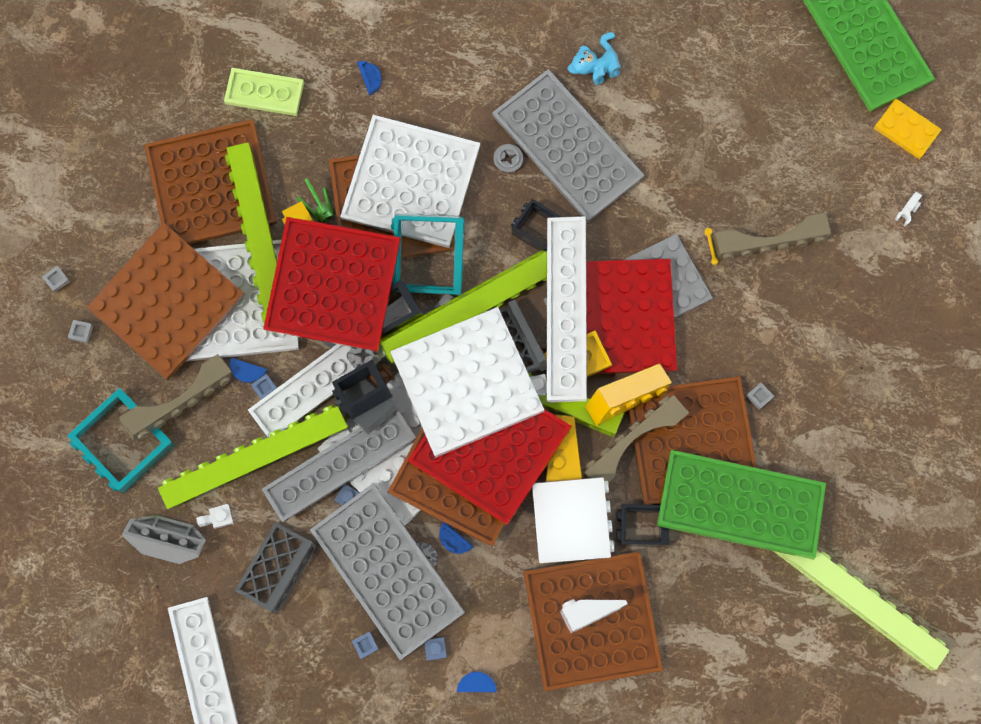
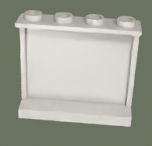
M604 477L536 482L533 485L539 563L611 557L610 552H614L613 540H609V532H612V521L607 520V513L611 512L610 501H606L605 493H609L608 481H604Z

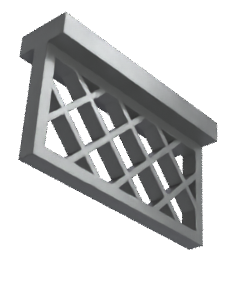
M515 300L508 302L509 306L501 309L500 313L501 315L508 314L509 316L508 322L505 323L507 328L517 331L515 338H512L514 344H521L525 347L523 353L518 352L522 361L525 358L532 360L534 364L525 367L527 373L538 369L540 371L546 370V358Z
M275 522L234 591L277 615L315 552L317 545ZM279 528L284 531L285 539L275 542L274 535ZM295 539L302 541L298 549L291 550L289 541ZM286 542L288 552L278 555L276 545ZM273 546L275 556L265 559L264 551L266 548ZM289 556L290 564L287 567L281 568L279 558ZM276 560L278 569L268 572L266 562ZM263 564L265 573L255 576L254 568L256 565ZM279 573L280 581L278 584L271 585L269 576ZM266 577L268 587L258 589L256 579ZM253 581L254 591L248 593L242 591L245 583ZM269 590L270 597L265 604L260 601L259 593Z

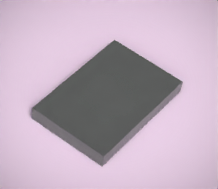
M365 379L350 387L344 395L348 403H351L376 388ZM388 399L352 420L369 435L395 412L397 407ZM341 400L334 401L336 406L342 403Z

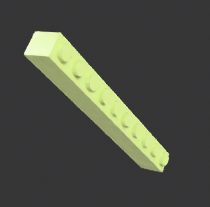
M817 551L814 560L775 552L930 671L937 670L950 650L945 647L946 644L942 640L931 637L929 635L930 632L926 628L912 622L913 619L909 615L898 612L896 610L897 607L890 601L886 600L885 602L882 600L877 591L872 588H866L860 578L849 575L844 566L833 563L831 557L825 552L821 551L820 553Z

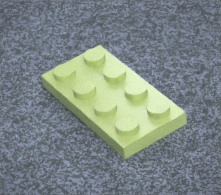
M231 68L224 103L297 116L304 80Z

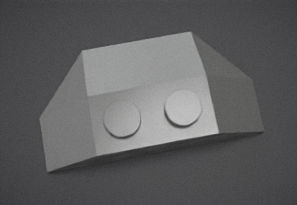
M158 515L130 519L122 533V536L141 554L177 564L199 557L206 542L194 525Z

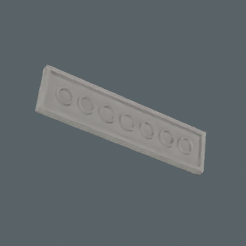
M397 409L369 435L362 428L355 430L262 488V491L281 522L284 523L410 444L416 437Z

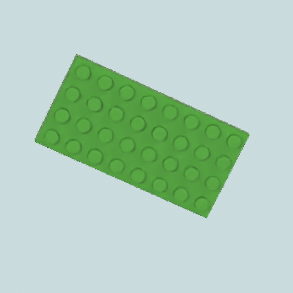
M803 0L869 112L922 88L935 80L887 0Z
M671 450L657 526L814 560L817 553L826 483Z

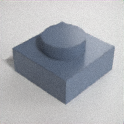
M267 374L251 384L261 400L277 389Z
M344 484L334 501L343 506L358 495L359 492Z
M370 632L352 641L360 659L379 650Z
M444 637L429 639L424 643L427 661L447 658Z

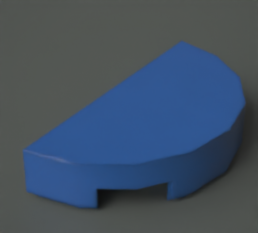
M366 61L357 62L368 94L371 96L380 88L382 81L380 71L376 65Z
M231 358L230 368L233 375L243 383L251 384L264 376L268 371L265 368Z
M444 522L442 523L439 538L447 551L454 554H463L474 547Z
M482 672L468 673L462 677L457 687V692H497L492 678Z

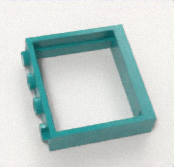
M395 214L394 218H392L391 230H394V236L400 237L401 240L392 285L401 280L402 220L456 223L453 286L406 284L410 292L461 295L465 217Z
M119 387L67 436L71 440L69 444L76 451L80 449L84 453L82 458L89 465L93 463L97 467L95 472L101 478L106 477L110 481L108 483L109 487L115 492L118 490L124 493L170 451L175 444L160 429L154 428L151 432L161 444L120 482L78 438L120 400L130 410L137 406Z

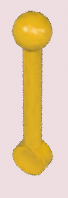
M706 228L704 234L708 237L712 255L711 263L717 265L718 259L715 256L711 238L712 229Z

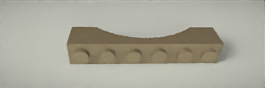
M826 213L807 216L796 228L782 235L754 237L732 229L715 232L713 241L717 258L731 260L739 255L748 257L756 252L765 254L771 252L772 249L786 250L794 245L803 247L811 242L820 244L826 242L831 235Z
M217 354L201 365L200 372L194 383L182 395L158 406H136L119 417L120 424L133 441L141 440L152 429L162 427L169 418L179 416L186 407H193L203 396L208 397L211 395L215 388L228 384L232 371Z
M666 395L659 401L660 406L656 410L651 408L644 414L646 418L641 423L637 420L629 427L631 431L627 435L622 433L614 440L616 444L612 448L607 446L599 453L601 457L597 461L592 459L585 465V474L589 478L604 477V481L609 483L615 478L620 457L634 439L654 428L675 426L689 412L674 395L671 397Z

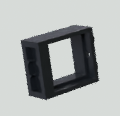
M531 199L529 203L526 202L522 207L521 216L513 220L511 224L512 235L538 251H547V244L543 245L520 229L533 211L546 219L560 218L562 216L536 200Z
M403 280L391 285L390 294L399 290L411 313L384 327L381 337L423 316Z
M373 359L332 381L335 388L332 392L337 401L341 400L342 403L339 406L343 414L348 413L351 419L360 416L393 397ZM372 376L378 388L348 403L343 391Z
M622 504L620 509H617L616 520L620 521V529L616 530V541H620V546H669V528L660 526L659 541L626 540V512L659 513L660 505Z

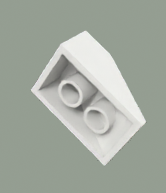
M572 599L563 604V609L560 613L572 634L625 607L628 603L626 600H579L575 602Z

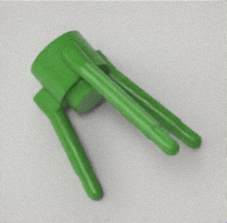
M306 178L305 182L318 204L317 212L299 196L297 200L303 202L306 209L314 216L317 222L326 223L334 217L333 213L335 212L331 206L325 187L322 188L327 203L326 206V204H322L312 184Z

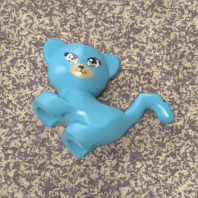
M610 32L601 36L600 44L606 50L601 58L597 59L596 54L590 51L587 46H581L574 56L572 63L568 66V71L572 74L582 75L593 73V83L595 85L604 82L603 76L605 73L610 78L617 77L620 74L618 69L621 66L618 62L617 53L607 42L609 39H614L615 34Z

